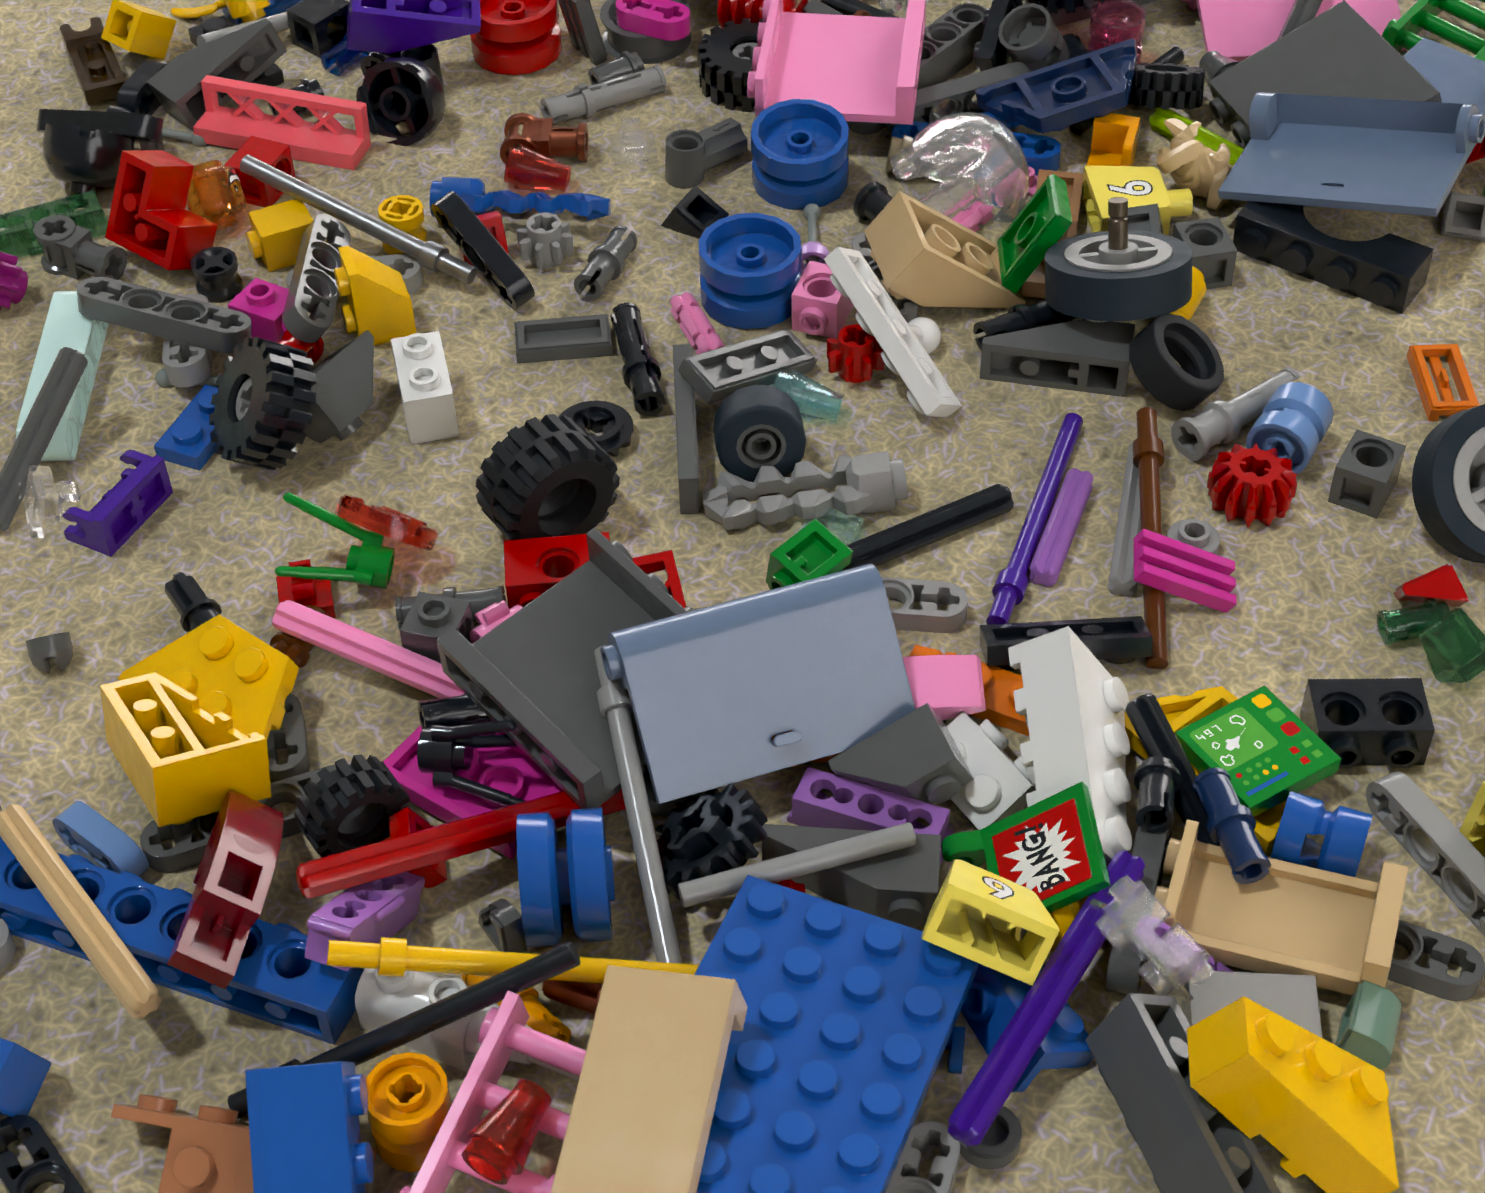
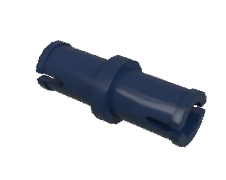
M1223 768L1207 769L1195 777V784H1192V788L1196 795H1198L1209 819L1206 825L1208 834L1214 843L1221 845L1236 882L1240 884L1257 882L1269 873L1268 868H1271V863L1268 857L1265 856L1254 832L1256 820L1251 810L1241 805L1227 770Z

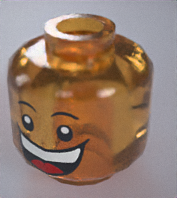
M220 160L208 161L194 166L186 204L187 210L217 224V230L237 224L236 215L246 208L247 200L236 170L230 166H223Z

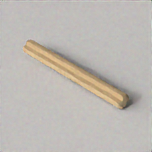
M10 804L6 810L0 811V837L130 1016L136 1019H143L149 1012L157 1011L162 1003L157 987L24 808L17 804Z

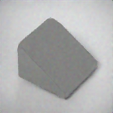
M1450 192L1444 207L1440 235L1485 242V197Z

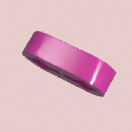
M617 0L615 2L617 25L624 30L667 41L683 39L691 31L690 10L686 5L671 0Z

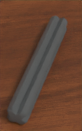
M63 347L59 351L0 472V531H5L9 528L88 364L84 354L77 350Z

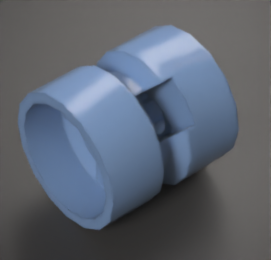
M1289 382L1279 386L1264 407L1263 413L1258 417L1248 433L1246 448H1252L1255 443H1257L1259 449L1265 451L1277 448L1278 457L1291 459L1293 472L1295 474L1301 473L1308 465L1317 450L1318 444L1322 441L1332 424L1334 412L1331 402L1317 388L1302 382Z

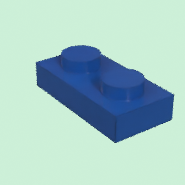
M206 384L154 445L156 455L163 457L167 462L199 471L215 453L214 447L216 443L211 442L210 433L215 427L209 425V415L215 409V405L211 404L212 394H217L219 388Z

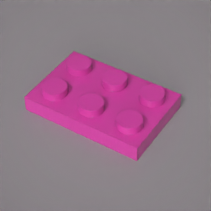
M421 725L383 761L408 794L410 802L447 823L506 807L455 788L433 786V774L422 773L418 767L417 748L422 731ZM503 732V733H497V734H493V735H506V734ZM520 747L473 748L471 767L469 770H460L457 776L509 793L526 801L563 791ZM517 841L492 847V849L513 859L517 854Z

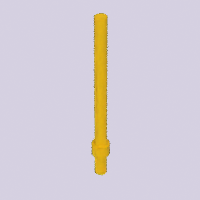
M381 937L380 943L329 940L327 966L377 969L378 976L404 977L405 971L494 976L541 954L407 945V939ZM579 957L581 962L579 966L548 980L603 984L608 965L694 975L699 965Z

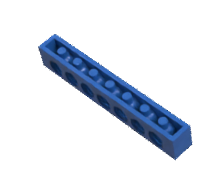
M0 837V918L8 925L11 934L90 961ZM57 853L153 983L332 1045L336 1044L356 1010V989L365 968L352 967L348 971H344L304 958L308 935L303 934L297 928L286 923L274 925L257 919L250 929L235 976L226 989H223L167 964L192 898L191 893L179 888L168 890L147 883L141 877L131 872L122 871L117 873L96 866L80 855L72 854L68 857Z

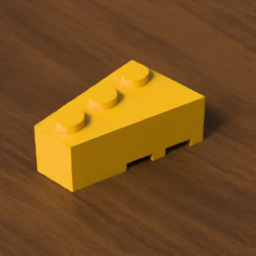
M156 672L100 685L107 744L158 827L170 824H185L196 817L220 811L229 789L255 801L272 797L267 738L257 732L246 736L233 728L232 717L221 711L214 714V716L200 708L198 697Z
M1245 996L1187 1028L1190 1086L1248 1138L1251 1139L1261 1134L1284 1155L1281 1157L1280 1166L1292 1177L1296 1178L1306 1174L1326 1193H1390L1399 1189L1388 1104L1389 1088L1385 1080L1384 1071Z

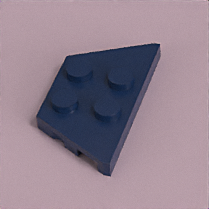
M1132 38L975 90L977 104L981 109L1042 134L1050 131L1064 130L1071 124L1092 117H1104L1114 110L1127 106L1137 60L1136 42Z

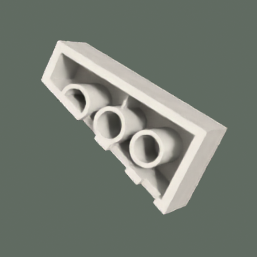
M1067 626L1008 648L1010 666L1015 670L1020 669L1023 681V688L1013 691L1015 709L1019 715H1025L1030 741L1020 744L1022 765L1025 766L1027 775L1036 788V791L1026 794L1027 807L1081 781L1085 783L1090 793L1107 867L1116 853L1122 850L1128 851L1132 847V837L1126 818V802H1129L1131 799V789L1126 777L1125 755H1128L1130 752V742L1125 731L1124 710H1126L1129 703V697L1123 682L1118 677H1112L1071 628Z

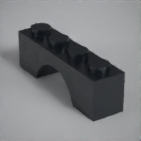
M1248 201L1237 214L1233 244L1237 252L1403 314L1425 285L1434 250L1391 233L1367 241L1337 239L1320 232L1308 222L1304 215V205Z

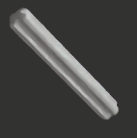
M1133 442L1129 444L1108 583V589L1112 594H1123L1126 597L1132 596L1137 591L1138 582L1134 581L1133 538L1141 531L1139 469L1133 464Z

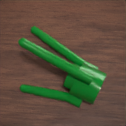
M286 492L283 495L285 502L363 541L362 546L351 545L346 568L277 566L275 569L277 576L347 581L381 589L388 588L394 565L395 548L383 546L384 534L365 530L290 492Z

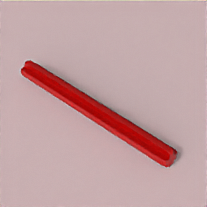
M622 789L599 806L603 808V816L626 809ZM564 791L308 861L301 863L297 867L296 880L298 888H300V892L306 899L338 892L517 841L516 824L518 814L549 812L555 820L556 829L566 827V820L572 809L581 808Z

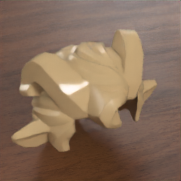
M1175 118L1163 121L1174 138L1170 142V149L1161 147L1158 150L1156 164L1160 171L1164 174L1170 172L1179 189L1189 188L1192 196L1207 198V208L1217 211L1224 204H1228L1230 199H1219L1218 195L1219 188L1233 168L1229 164L1231 152L1227 145L1221 143L1218 150L1213 151L1211 148L1205 147L1202 142L1194 140L1198 134V128L1202 124L1195 121L1188 126L1183 121Z

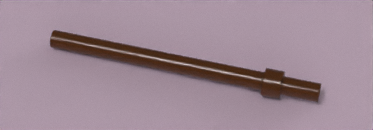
M1144 407L1136 413L1137 439L1132 445L1133 464L1139 469L1141 530L1144 528L1162 535L1159 467L1164 463L1163 441L1158 437L1156 410ZM1143 584L1144 622L1152 635V657H1146V666L1151 669H1165L1168 666L1165 592Z

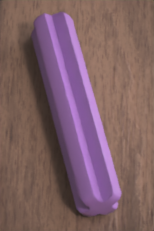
M1073 468L1065 476L1030 564L1031 572L1029 579L1033 584L1051 587L1057 582L1093 488L1092 482L1094 478L1088 470L1081 472L1079 469Z

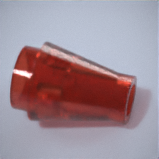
M523 146L521 149L512 147L505 166L504 182L514 184V189L560 190L566 192L570 182L572 166L562 164L526 146Z
M520 1079L513 1090L465 1135L468 1145L462 1152V1158L466 1164L483 1178L500 1185L507 1184L512 1175H520L526 1164L544 1114L552 1103L550 1095L539 1085L526 1079Z

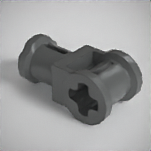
M52 215L41 219L35 224L33 232L36 240L42 245L44 255L41 258V264L47 273L65 275L76 280L80 279L85 273L95 277H108L117 280L123 276L127 265V255L124 249L113 245L106 247L93 242L91 230L75 225L74 221L67 216Z

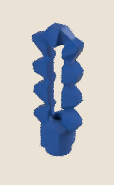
M442 177V181H432L430 188V212L432 217L435 216L431 205L450 191L458 194L476 216L494 210L497 206L506 213H526L535 208L538 213L559 214L567 209L572 215L587 216V221L609 216L611 212L610 199L591 194L565 193L559 194L556 197H550L544 192L529 193L526 196H521L509 190H497L486 193L484 182L476 177Z

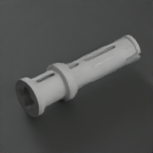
M1284 368L1278 374L1227 402L1214 400L1203 407L1201 414L1193 418L1183 417L1177 420L1171 428V437L1176 449L1189 460L1198 461L1207 455L1210 447L1219 442L1228 444L1237 438L1241 427L1257 419L1263 413L1264 407L1277 388L1299 379V374L1291 368Z

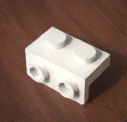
M962 711L947 728L974 780L963 785L951 800L977 829L981 830L1023 810L1027 806L1026 794L1036 791V788L1031 783L1025 766L1022 765L1021 755L1013 761L1003 751L1010 744V741L987 718L978 725Z

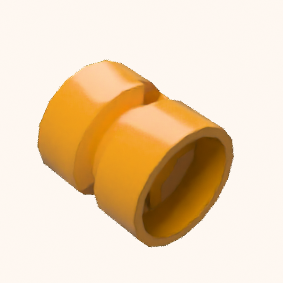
M407 1052L392 1055L379 1062L366 1078L368 1090L367 1117L371 1124L375 1148L378 1149L377 1152L382 1160L396 1170L417 1172L420 1170L452 1103L447 1076L440 1064L425 1054Z

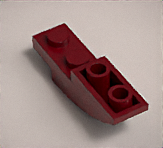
M229 789L225 795L193 883L196 884L167 962L168 965L226 989L235 976L250 929L261 915L280 849L284 823L283 813Z

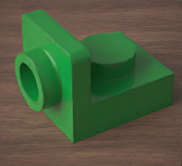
M814 519L770 553L766 583L769 589L772 590L840 572L851 563L853 551L817 519Z

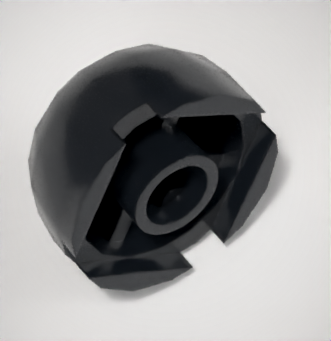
M395 57L384 60L368 68L364 75L366 76L363 79L362 86L358 87L356 99L358 102H364L367 105L369 131L373 135L378 133L381 136L395 138V140L386 143L410 146L428 137L442 121L446 106L444 87L437 74L425 63L411 57ZM402 121H407L410 132L401 134L396 125Z
M46 124L43 136V158L47 169L56 179L70 184V193L96 197L97 188L114 187L122 150H134V139L131 137L98 129L95 132L81 130L80 126Z

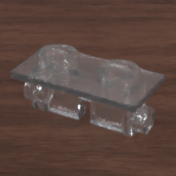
M1125 875L1110 888L1109 893L1114 897V900L1109 905L1095 899L1089 902L1101 916L1094 923L1097 929L1120 952L1129 946L1144 962L1137 970L1138 973L1159 995L1167 996L1172 992L1175 996L1187 1002L1194 999L1183 986L1189 980L1197 986L1212 974L1214 968L1208 963L1210 954L1177 922L1161 938L1156 934L1154 930L1171 914L1145 887L1141 880L1133 882L1128 875Z

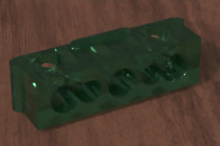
M94 190L0 214V228H5V230L0 231V251L17 256L18 258L43 253L42 245L36 240L33 230L38 221L48 216H67L74 221L75 225L91 230L92 238L106 235L108 219L104 210L101 209Z

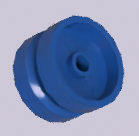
M812 99L782 101L761 111L753 121L751 130V153L753 155L752 183L757 194L772 205L796 210H804L805 206L811 203L823 207L839 199L847 188L849 175V126L843 114L831 105Z
M761 213L735 214L719 219L707 227L698 241L701 305L707 314L723 325L740 329L766 328L782 323L792 315L791 295L801 278L802 268L801 238L794 227L776 216Z
M603 808L572 809L566 820L567 848H559L556 823L549 812L518 814L516 824L518 879L526 946L558 945L564 932L563 906L570 905L574 932L581 943L611 941L612 919L610 901H615L612 847L611 845H606Z

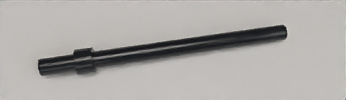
M569 941L302 1063L297 1059H293L277 1067L340 1061L354 1062L355 1066L360 1065L502 1001L507 991L517 994L579 966L581 962L578 952L573 943ZM246 1088L228 1096L229 1109L239 1111L237 1119L248 1115Z

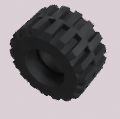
M548 414L541 421L536 417L526 420L521 428L515 426L508 431V436L502 442L498 440L491 448L493 451L491 456L484 458L480 467L483 473L476 479L475 487L479 490L476 494V499L482 507L481 510L508 540L586 534L600 522H604L609 514L608 508L615 503L617 498L615 490L619 487L620 477L616 474L618 468L615 462L578 423L564 415L558 418L555 414Z

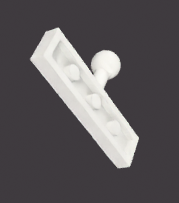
M842 247L835 248L824 258L833 273L830 275V279L835 288L843 296L849 298L858 312L855 316L859 325L869 335L874 336L884 350L881 352V357L886 366L896 375H900L909 388L907 397L917 411L926 416H950L962 405L928 355L940 344L941 332L938 325L932 319L926 317H917L907 323L861 252Z

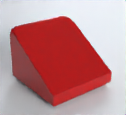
M1448 564L1400 585L1394 592L1396 599L1403 601L1461 606L1469 601L1453 566Z

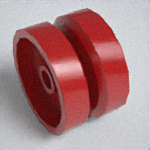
M480 0V32L470 34L474 60L483 69L505 75L528 74L548 67L558 59L562 50L561 31L558 23V0Z

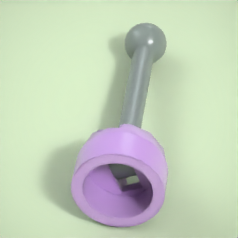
M814 203L806 205L803 210V215L808 220V242L801 245V276L809 261L827 264L824 258L830 254L825 246L817 242V220L821 216V209Z

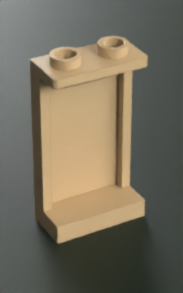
M1187 819L1182 839L1170 838L1163 873L1172 875L1169 888L1157 886L1150 917H1158L1172 928L1173 934L1177 932L1182 934L1210 954L1216 963L1221 962L1225 965L1258 973L1314 975L1316 987L1353 995L1359 983L1362 984L1364 980L1385 988L1392 961L1409 867L1384 861L1379 882L1268 858L1271 868H1268L1269 873L1264 878L1254 883L1240 884L1233 878L1231 867L1222 848L1197 840L1199 822Z
M612 965L607 966L551 1193L697 1192L731 1031H743L748 1009L735 979Z

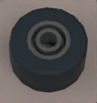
M752 385L740 388L726 397L716 411L713 426L715 447L720 464L727 472L746 481L754 482L761 466H774L783 477H786L793 472L795 464L804 457L806 446L804 425L799 406L789 394L773 386Z

